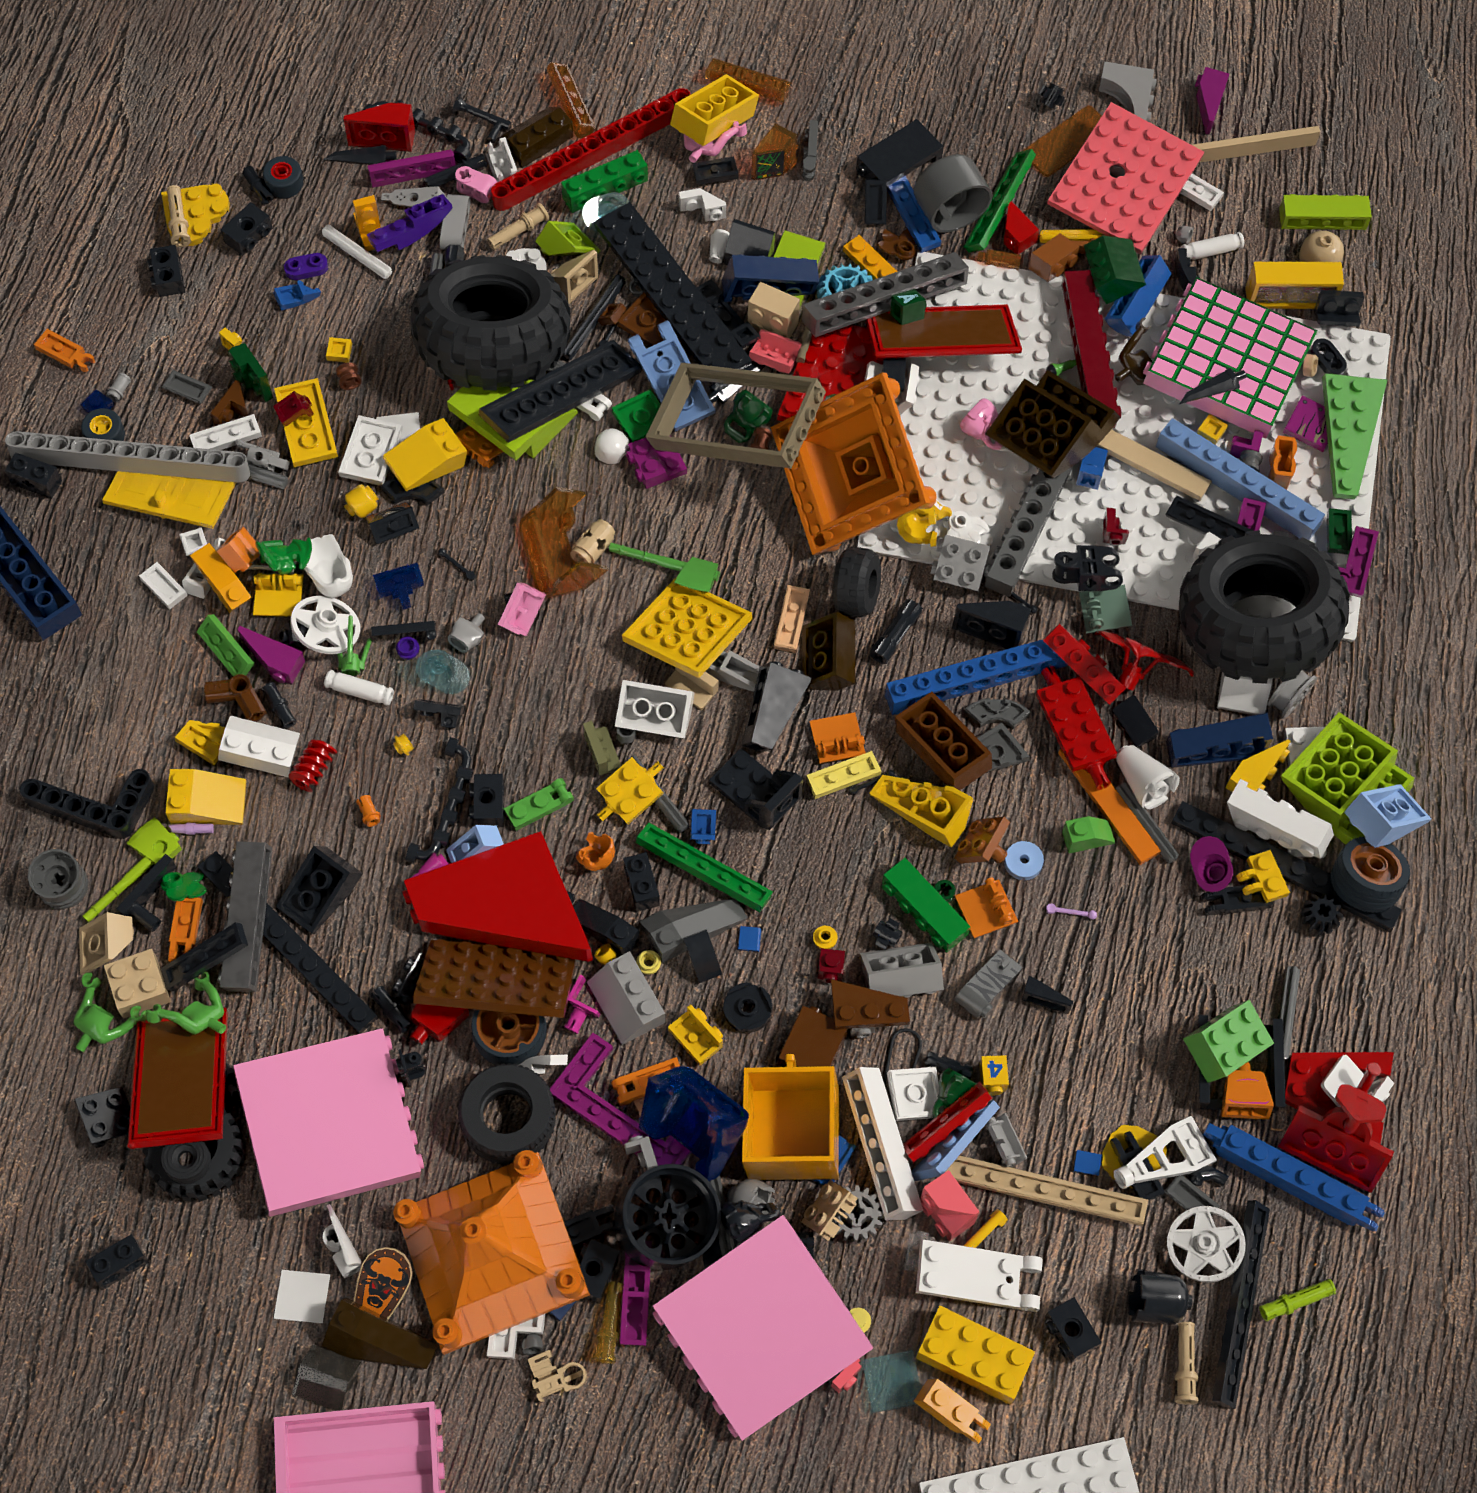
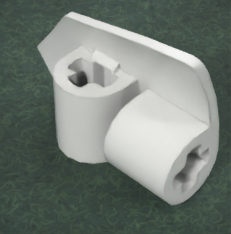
M329 1204L327 1208L332 1224L325 1228L323 1241L330 1251L337 1252L332 1258L343 1278H347L360 1271L363 1263ZM335 1233L339 1240V1242L335 1243L331 1238V1236Z

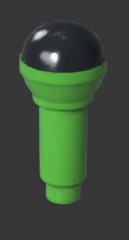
M1068 360L1060 364L1051 363L1046 367V371L1049 370L1059 376L1062 372L1076 366V360Z

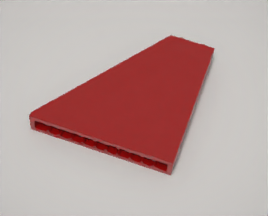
M541 831L404 880L406 890L402 891L405 902L407 905L412 904L413 910H410V915L414 924L419 923L422 932L587 962L593 960L590 945Z

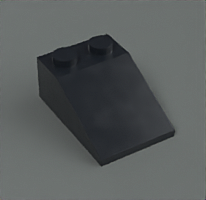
M1012 601L957 604L952 629L1005 649L1020 646L1027 628L1031 608H1028L1023 603Z
M313 846L276 907L311 934H315L350 895L363 873L328 847Z

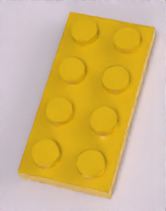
M318 378L274 388L277 402L295 391L302 396L306 395L312 403L313 416L309 417L303 414L288 426L283 425L294 467L338 457Z

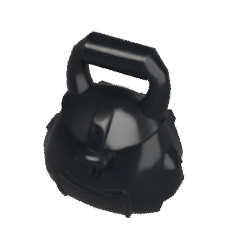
M740 1200L738 1202L728 1201L721 1205V1220L724 1228L732 1239H736L740 1243H743L752 1234L759 1232L762 1223L776 1220L781 1216L780 1210L771 1202L755 1205Z

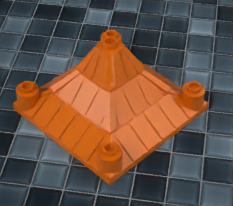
M882 372L821 402L792 468H784L812 555L834 552L840 548L841 543L914 510L930 509L936 503L937 497L934 489L923 485L895 403V399L900 393V385L895 379L888 378L887 373ZM796 415L771 427L778 451L781 450Z
M530 1150L521 1151L510 1165L417 1202L411 1199H403L394 1207V1218L401 1226L434 1326L433 1337L439 1343L441 1352L444 1355L590 1295L538 1152L534 1153Z

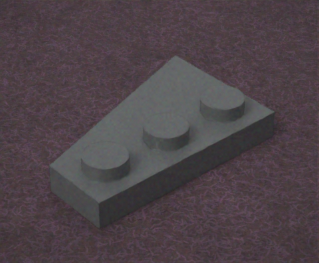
M1003 723L978 737L979 741L992 753V769L988 772L1030 761L1028 753Z

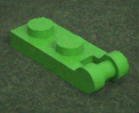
M563 778L555 780L551 785L504 808V812L515 831L570 804L574 800L572 793L566 790V783ZM558 793L560 797L554 800L552 795Z

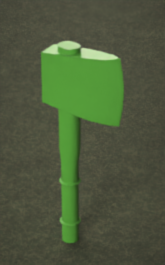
M611 543L609 546L610 552L680 571L674 583L691 589L710 592L714 581H718L720 576L717 563L692 557L688 562L615 543Z

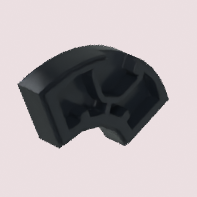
M397 478L389 480L380 486L381 490L395 504L403 500L413 499L421 501L428 506L445 493L444 488L434 481H429L408 491H405Z

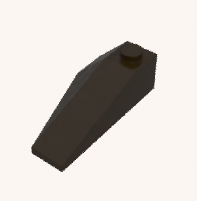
M344 1298L340 1301L322 1343V1346L345 1358L421 1369L428 1368L439 1346L435 1342L349 1298Z

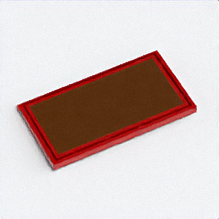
M1008 304L926 307L924 319L901 325L892 317L890 311L866 319L875 359L1022 353L1021 343Z
M223 1008L224 1015L218 1020L226 1025V1030L222 1034L210 1027L198 1034H191L177 1023L162 1018L158 1023H150L147 1020L137 1023L128 1148L135 1149L223 1139L227 1008Z

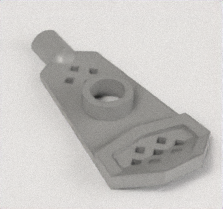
M438 186L397 189L392 193H382L381 201H391L393 205L412 207L444 193ZM412 198L418 199L415 202L410 201Z

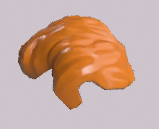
M589 832L586 838L589 846L577 852L576 860L584 865L586 869L595 872L605 869L611 864L615 855L613 839L607 834L596 836L593 832Z

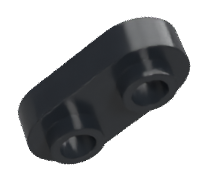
M1320 338L1315 340L1310 353L1318 357V365L1326 374L1343 375L1347 368V362L1337 348L1328 339Z

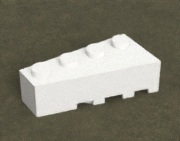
M1242 779L1239 780L1227 801L1233 823L1237 828L1243 831L1250 830L1255 832L1265 840L1269 838L1275 840L1285 848H1295L1305 856H1315L1321 859L1334 836L1330 823L1304 810H1300L1298 813L1290 803L1282 799L1276 802L1267 796L1268 792L1260 788L1256 792L1247 787L1248 782Z

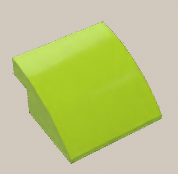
M534 380L525 381V382H524V385H526V384H528V383H530V382H532V381H534ZM472 386L470 388L462 387L447 401L449 411L515 461L524 452L534 459L578 413L573 408L508 443L478 415L479 408L520 387L512 389L509 387H499L497 390H483L482 387Z
M1340 712L1337 713L1281 775L1283 782L1310 814L1330 823L1334 836L1344 844H1347L1352 839L1364 836L1357 827L1351 824L1349 817L1344 813L1361 792L1399 784L1409 792L1413 787L1415 778L1395 765L1397 749Z

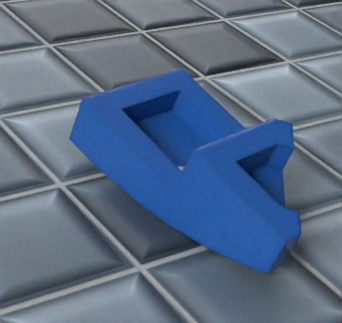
M298 280L297 285L293 284L274 288L273 294L282 311L318 298L321 295V291L318 288L311 289L305 286L304 282Z

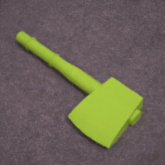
M155 817L145 823L126 843L143 858L111 890L91 906L82 917L89 923L153 864L156 865L165 854L173 859L182 850L178 843L180 839L173 832L169 833Z

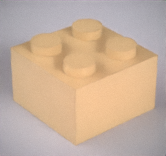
M760 282L748 301V322L757 332L765 329L790 339L798 325L800 299Z
M152 949L104 965L117 1010L123 1019L131 1016L130 1011L133 1006H141L139 1013H142L145 1010L153 1009L155 1004L164 1005L171 1002L158 959Z

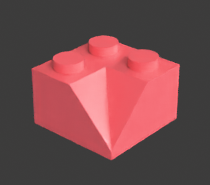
M949 1170L923 1188L920 1197L923 1212L927 1216H932L936 1222L935 1228L942 1237L946 1236L951 1241L975 1224L979 1210Z

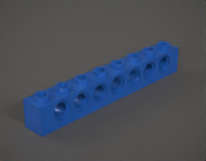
M1042 639L886 683L885 698L891 714L895 715L901 713L930 692H933L941 701L1041 674L1042 670L1047 667L1051 671L1050 666L1059 669L1068 666V664Z

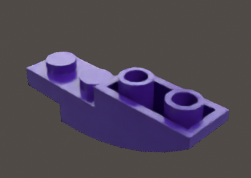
M444 194L434 196L425 202L404 210L405 218L396 220L394 223L368 233V240L377 252L393 245L398 250H401L433 230L452 210V204Z

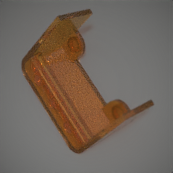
M555 487L519 523V533L535 588L545 593L547 598L586 589L609 570L606 565L580 561L575 563L570 555L572 550L567 532L575 523L573 507L586 496L584 491Z

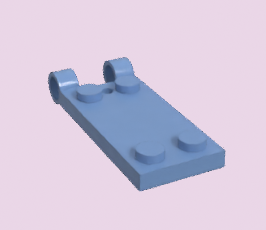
M668 320L657 325L664 341L646 349L638 334L627 339L632 352L637 357L660 403H662L680 363H690ZM662 352V356H657V353ZM696 380L674 426L675 432L715 414V408L700 380Z

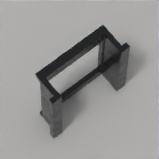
M1198 1015V1028L1208 1022V1015ZM1272 1019L1269 1025H1264L1274 1042L1273 1045L1267 1048L1268 1087L1274 1104L1271 1113H1275L1279 1108L1286 1107L1283 1019ZM1198 1067L1200 1109L1222 1110L1223 1099H1210V1082L1206 1081Z

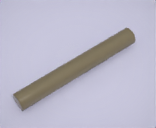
M806 326L801 340L802 345L796 361L800 363L805 362L806 352L808 351L812 333Z

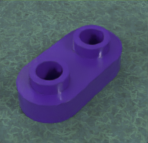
M321 253L290 258L284 264L285 274L291 280L321 276L328 270L327 258Z

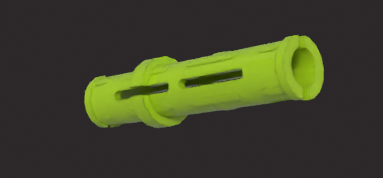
M1328 1278L1298 1292L1280 1295L1279 1299L1260 1305V1314L1266 1322L1284 1314H1293L1294 1310L1335 1295V1285Z

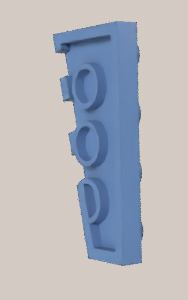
M994 1100L988 1101L986 1107L972 1114L964 1125L958 1126L950 1132L948 1137L940 1142L911 1171L914 1181L938 1177L944 1174L1000 1108Z

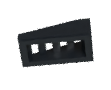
M1028 976L1022 1001L1069 1014L1073 1000L1036 978Z

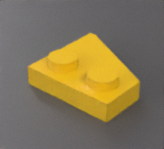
M189 720L175 736V741L212 765H215L218 761L219 748L225 727H221L218 723L205 724L201 721Z

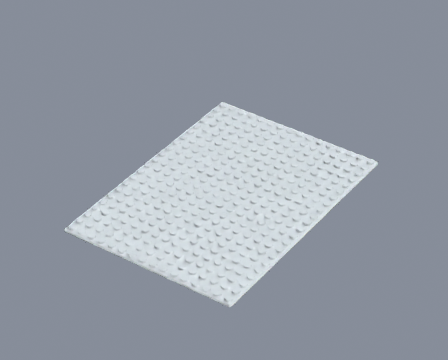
M919 252L915 266L944 255ZM962 259L969 267L967 284L926 298L927 307L1008 304L1021 343L1022 353L906 358V368L911 363L919 366L918 376L920 379L916 386L915 395H917L915 404L903 412L900 418L903 422L923 485L933 488L936 492V500L943 506L949 507L952 513L964 511L969 516L980 517L988 525L989 533L980 535L981 544L990 546L983 571L984 574L988 564L992 565L995 560L992 557L996 547H1001L1004 542L1001 539L1005 529H1010L1013 524L1010 520L1014 511H1019L1022 506L1019 502L1023 493H1028L1030 490L1028 484L1033 474L1037 475L1039 470L1004 446L1000 450H992L981 439L977 440L965 434L960 428V423L982 398L991 401L999 415L1024 378L1037 385L1049 364H1060L1068 360H1075L1061 287L1063 276L1055 277L1047 282L1030 270ZM1096 289L1095 296H1098L1100 301L1098 311L1103 316L1102 331L1107 336L1105 347L1106 350L1110 351L1109 367L1113 369L1115 375L1124 369L1118 357L1131 337L1119 334L1106 323L1104 319L1115 301L1106 305ZM1165 294L1158 295L1146 315V319L1142 322L1144 327L1148 328L1151 325V328L1141 336L1131 353L1143 349L1151 358L1156 345L1159 347L1162 345L1159 340L1164 330L1169 331L1170 329L1167 325L1172 314H1178L1175 309L1180 299L1185 300V298ZM1289 317L1318 330L1307 354H1311L1310 350L1315 340L1320 338L1328 339L1347 362V368L1343 375L1386 379L1390 347L1389 334L1340 325L1325 326L1318 324L1317 321ZM1302 363L1267 438L1262 437L1259 453L1263 459L1259 465V473L1267 478L1271 469L1269 456L1278 435L1290 437L1284 434L1283 431L1302 395L1324 406L1322 377L1325 373L1319 365L1315 376L1307 377L1303 375ZM1077 365L1058 376L1081 390ZM1130 376L1121 382H1117L1114 378L1113 387H1116L1118 391L1116 402L1117 406L1120 405L1121 419L1117 421L1116 427L1111 430L1186 467L1156 448L1160 432L1174 418L1197 433L1198 428L1209 413L1187 403L1179 404L1180 400L1147 385H1137ZM1383 399L1359 494L1354 500L1333 498L1328 444L1324 452H1321L1295 439L1297 442V451L1294 456L1296 470L1287 490L1325 514L1319 529L1310 539L1311 542L1315 543V547L1318 548L1319 552H1327V511L1329 508L1352 510V538L1356 526L1369 529ZM1218 418L1228 424V428L1216 446L1227 453L1230 451L1233 436L1252 439L1254 433ZM1109 454L1106 457L1099 488L1096 490L1076 485L1082 460L1075 464L1018 581L1078 591L1077 583L1060 584L1053 580L1052 572L1056 566L1054 563L1055 555L1064 551L1075 553L1076 545L1112 547L1118 551L1120 557L1118 565L1113 567V569H1117L1122 573L1123 583L1121 585L1125 584L1128 601L1179 610L1180 587L1188 571L1190 572L1195 561L1193 559L1195 548L1205 535L1166 517L1167 510L1176 495L1237 523L1242 502L1211 483L1201 501H1198ZM1107 508H1116V517L1120 519L1119 529L1129 530L1126 544L1115 546L1103 543V517ZM949 516L936 521V524H932L926 529L928 533L931 531L937 532L936 547H930V544L906 542L898 532V518L859 535L857 547L871 549L878 555L933 565V561H938L941 553L936 551L939 539H944L945 534L950 528L948 523ZM1263 516L1259 529L1260 534H1274V531L1289 533V537L1292 539H1300ZM957 518V522L963 525L964 521L961 518ZM1023 529L1019 530V531H1021V532H1023V533H1026V532H1027L1026 530H1023ZM1010 548L1011 550L1018 551L1017 548ZM1328 553L1338 567L1345 568L1348 554ZM1107 555L1103 560H1113L1115 556ZM1001 566L1004 569H1010L1008 566ZM1108 577L1106 580L1114 582L1118 580V577ZM1269 595L1247 597L1231 606L1242 614L1257 618L1281 616L1296 608L1282 598ZM1351 595L1349 597V619L1345 627L1343 641L1353 642L1356 639L1361 600L1359 597Z

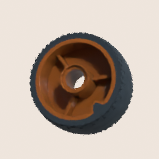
M475 1009L472 1017L471 1031L477 1050L488 1062L494 1065H501V1063L519 1065L526 1059L537 1056L545 1042L547 1026L545 1016ZM506 1023L515 1024V1026L510 1030H505L502 1028V1026Z

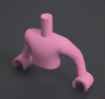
M735 121L732 128L705 146L696 143L684 134L685 148L693 151L689 156V160L695 163L701 154L716 156L733 135L742 137L747 134L746 123L739 126V122Z

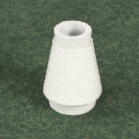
M716 229L711 234L709 257L711 262L722 263L730 234L728 231Z

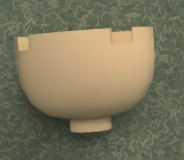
M1317 231L1310 234L1304 240L1299 252L1300 262H1342L1344 247L1340 238L1334 233Z

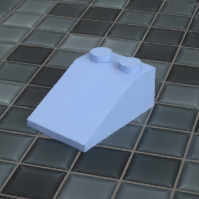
M1401 784L1361 792L1344 812L1349 817L1351 824L1357 827L1364 834L1366 841L1375 848L1388 845L1431 820L1430 816Z

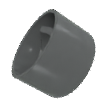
M954 154L935 161L920 174L914 185V196L934 230L943 233L959 230L974 222L987 210L993 197L990 187L974 161L963 154Z

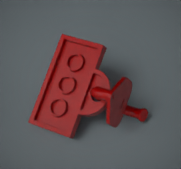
M1374 1062L1367 1065V1070L1357 1088L1347 1084L1339 1086L1335 1099L1341 1107L1333 1108L1324 1116H1321L1300 1105L1278 1146L1370 1193L1374 1190L1394 1154L1393 1150L1371 1140L1373 1132L1371 1122L1383 1121L1387 1110L1381 1100L1367 1094L1376 1076L1381 1073V1067Z

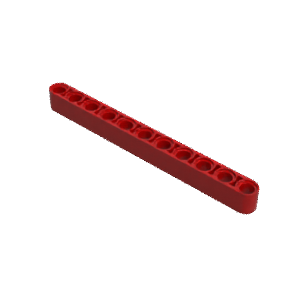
M684 88L676 89L497 182L491 188L493 207L499 211L508 210L670 125L675 103L691 95L690 91Z

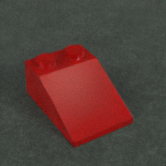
M386 103L344 116L343 120L348 146L367 148L386 145V150L412 152L415 126L411 104Z

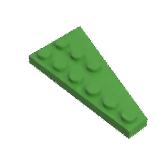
M1326 373L1322 377L1333 498L1354 500L1359 494L1387 384L1386 379Z

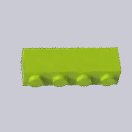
M1283 195L1279 207L1281 229L1367 230L1372 217L1369 196Z

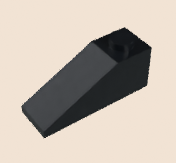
M579 899L575 904L574 910L583 931L604 945L610 944L620 956L631 951L639 941V930L619 916L582 899Z

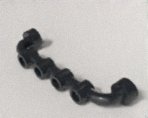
M397 100L395 103H404V102L401 101V100ZM379 101L374 103L373 105L366 104L362 110H366L390 102ZM416 108L412 112L415 127L420 125L426 128L432 135L440 134L450 143L457 142L461 144L453 151L455 161L461 163L463 159L466 161L471 158L470 142L461 135L462 131L458 126L452 125L447 129L443 127V121L438 117H433L430 121L425 119V113L421 109Z
M450 737L445 749V755L454 758L456 754L460 755L462 763L457 771L456 779L450 790L446 806L443 809L438 828L434 833L431 847L428 850L422 851L420 850L421 845L411 842L405 861L415 863L417 859L428 860L434 852L437 855L440 847H446L449 842L451 833L446 832L449 824L454 826L456 823L458 812L454 811L457 803L462 805L466 795V791L462 790L464 782L470 783L474 770L470 769L472 760L470 752L465 747L459 745V739Z

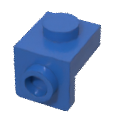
M692 809L691 839H696L697 844H710V840H715L716 809Z

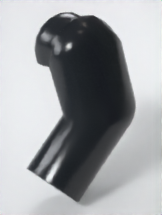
M1206 1166L1192 1172L1190 1182L1195 1186H1201L1203 1181L1211 1180L1223 1187L1229 1176L1212 1166Z

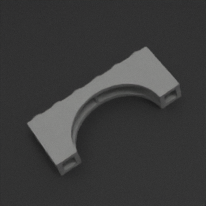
M1104 61L1099 92L1113 96L1123 104L1127 111L1150 122L1151 112H1148V108H1152L1154 95L1150 94L1151 91H1155L1157 79L1153 78L1154 69ZM1119 165L1109 168V174L1114 178L1125 175V170Z

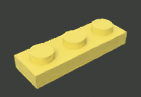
M870 751L806 775V780L815 799L879 776L881 775V769L873 752Z

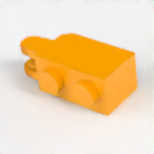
M927 1379L914 1400L916 1404L950 1430L962 1433L978 1444L982 1437L969 1428L972 1421L985 1430H988L991 1425L978 1414L979 1410L939 1379Z

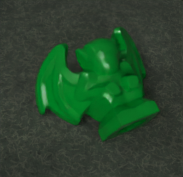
M307 538L306 541L293 539L289 546L283 545L281 540L255 542L256 548L260 553V562L267 564L274 572L278 571L282 575L289 574L292 569H296L293 561H298L299 569L303 570L309 563L312 554L310 538Z

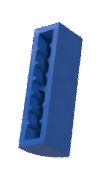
M1160 255L1142 256L1139 263L1146 286L1115 300L1104 319L1106 323L1119 334L1128 337L1134 334L1137 322L1146 317L1172 274Z

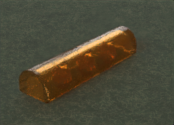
M712 58L705 71L706 79L715 81L727 74L760 96L782 103L787 101L790 93L791 82L715 58Z
M550 62L547 66V73L565 113L573 121L575 136L577 138H584L592 134L596 127L568 65Z

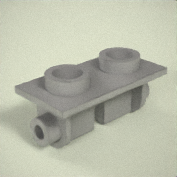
M1004 1113L996 1119L992 1117L985 1127L989 1130L1003 1159L1002 1164L1013 1168L1026 1160L1027 1156L1007 1114Z

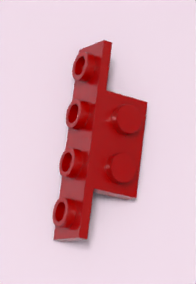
M1060 624L1043 639L1109 705L1126 689L1105 668L1107 663L1098 654L1093 657L1088 652L1091 647L1082 638L1077 641Z

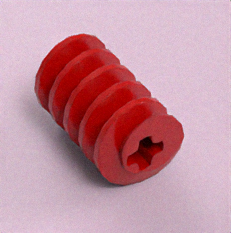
M310 740L308 748L303 750V755L298 759L299 763L294 765V771L289 773V779L300 789L313 792L309 786H318L319 783L314 778L323 777L319 769L325 771L328 769L324 761L331 763L333 759L329 754L336 755L338 753L337 750L322 740Z

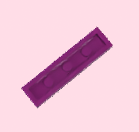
M450 149L368 165L372 188L426 178L454 166L455 158L453 151Z

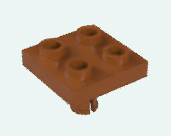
M1004 816L976 819L969 826V832L965 839L959 844L958 852L954 859L960 864L987 862L990 858L996 863H1001L1006 858L1007 851L998 844L1010 821Z

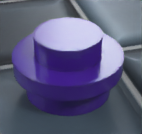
M403 637L396 645L398 656L406 660L416 657L420 650L419 643L412 637Z

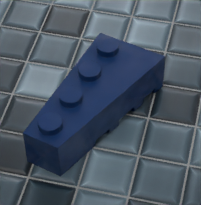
M742 254L732 255L721 280L724 302L732 301V297H742L743 300H750L760 282L792 296L814 294L819 284L817 260L745 256Z
M1268 713L1189 729H1177L1169 733L1166 745L1171 768L1245 760L1268 749L1273 740Z

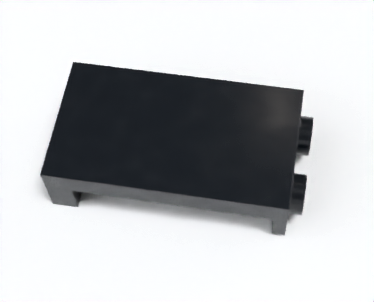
M916 119L858 155L856 170L866 180H887L888 187L929 160L935 162L941 159L944 146Z

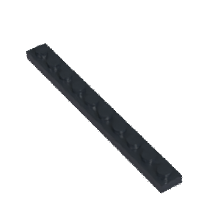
M1184 801L1181 802L1171 824L1199 838L1207 836L1218 838L1224 843L1229 853L1245 861L1250 856L1271 850L1284 880L1314 895L1316 894L1318 897H1321L1324 893L1327 900L1335 897L1334 905H1341L1342 909L1388 932L1393 930L1402 911L1401 908L1395 905L1386 911L1378 913L1364 912L1350 906L1334 890L1330 873Z
M215 851L197 867L228 899L231 896L232 888L229 879L234 868ZM266 903L263 936L358 1034H361L378 1019V1016Z

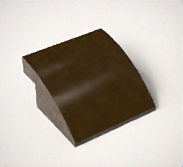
M1047 370L1037 385L1025 378L1023 379L985 435L1054 478L1087 456L1111 431L1121 417L1115 410Z

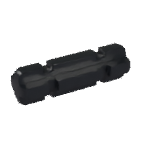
M932 1051L927 1054L925 1060L927 1066H937L938 1070L941 1071L951 1068L969 1080L971 1079L974 1071L973 1066L966 1063L961 1065L960 1061L943 1055L941 1058L938 1056L939 1054Z

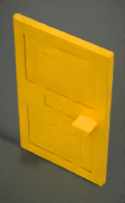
M118 471L102 501L103 504L159 516L162 519L167 518L213 529L237 482Z

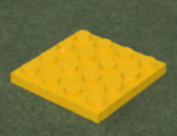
M675 578L622 634L623 642L700 678L752 620V612L712 593L674 583Z

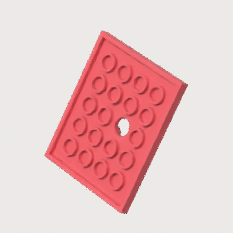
M1111 102L1049 197L1047 204L1105 236L1131 239L1136 252L1141 255L1202 159L1204 151ZM1119 165L1125 170V175L1114 178L1109 174V168Z

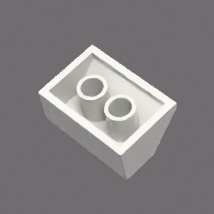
M623 680L615 727L685 738L695 693Z
M230 716L222 737L218 760L289 777L300 733Z

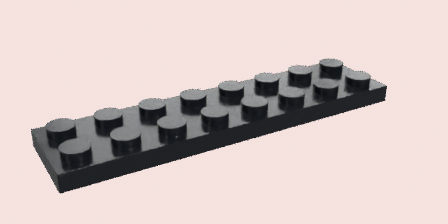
M611 340L547 373L542 378L532 381L479 408L478 415L509 443L641 373L642 367L617 342Z

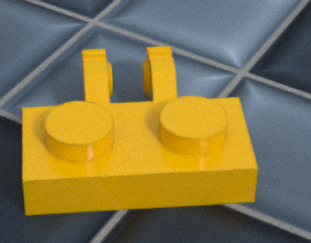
M1271 850L1248 857L1246 861L1250 869L1236 875L1239 882L1255 878L1256 883L1245 886L1242 891L1244 895L1261 891L1266 903L1287 897L1290 894Z

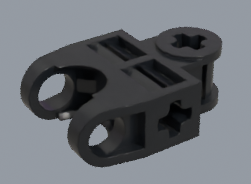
M1076 545L1075 553L1064 551L1055 555L1054 563L1056 566L1052 572V578L1060 584L1077 583L1078 591L1117 589L1123 583L1122 573L1117 569H1113L1120 561L1119 553L1112 547ZM1107 555L1115 556L1113 560H1103ZM1108 577H1118V580L1114 582H1108L1106 579Z

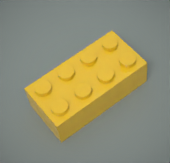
M726 74L675 103L670 125L680 133L693 139L696 143L705 146L732 128L735 121L741 124L753 117L759 94Z
M940 1305L916 1359L1011 1405L1018 1393L1035 1351Z

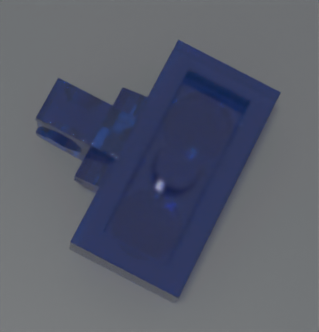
M418 563L373 575L379 597L383 598L392 595L393 599L399 598L402 609L411 607L409 595L414 594L413 589L424 586Z

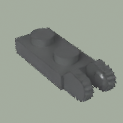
M810 120L809 129L805 128L804 141L808 142V146H804L802 176L806 181H811L815 178L818 135L817 120Z

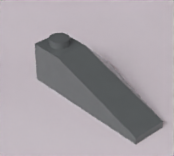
M732 898L661 910L639 921V924L655 952L660 956L661 962L664 963L688 951L683 939L684 937L706 929L711 939L748 920V917L738 900Z

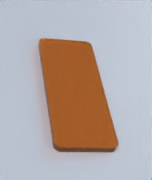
M1087 105L1023 151L1032 149L1036 154L1032 165L1043 176L1049 177L1075 159L1102 115L1092 106Z

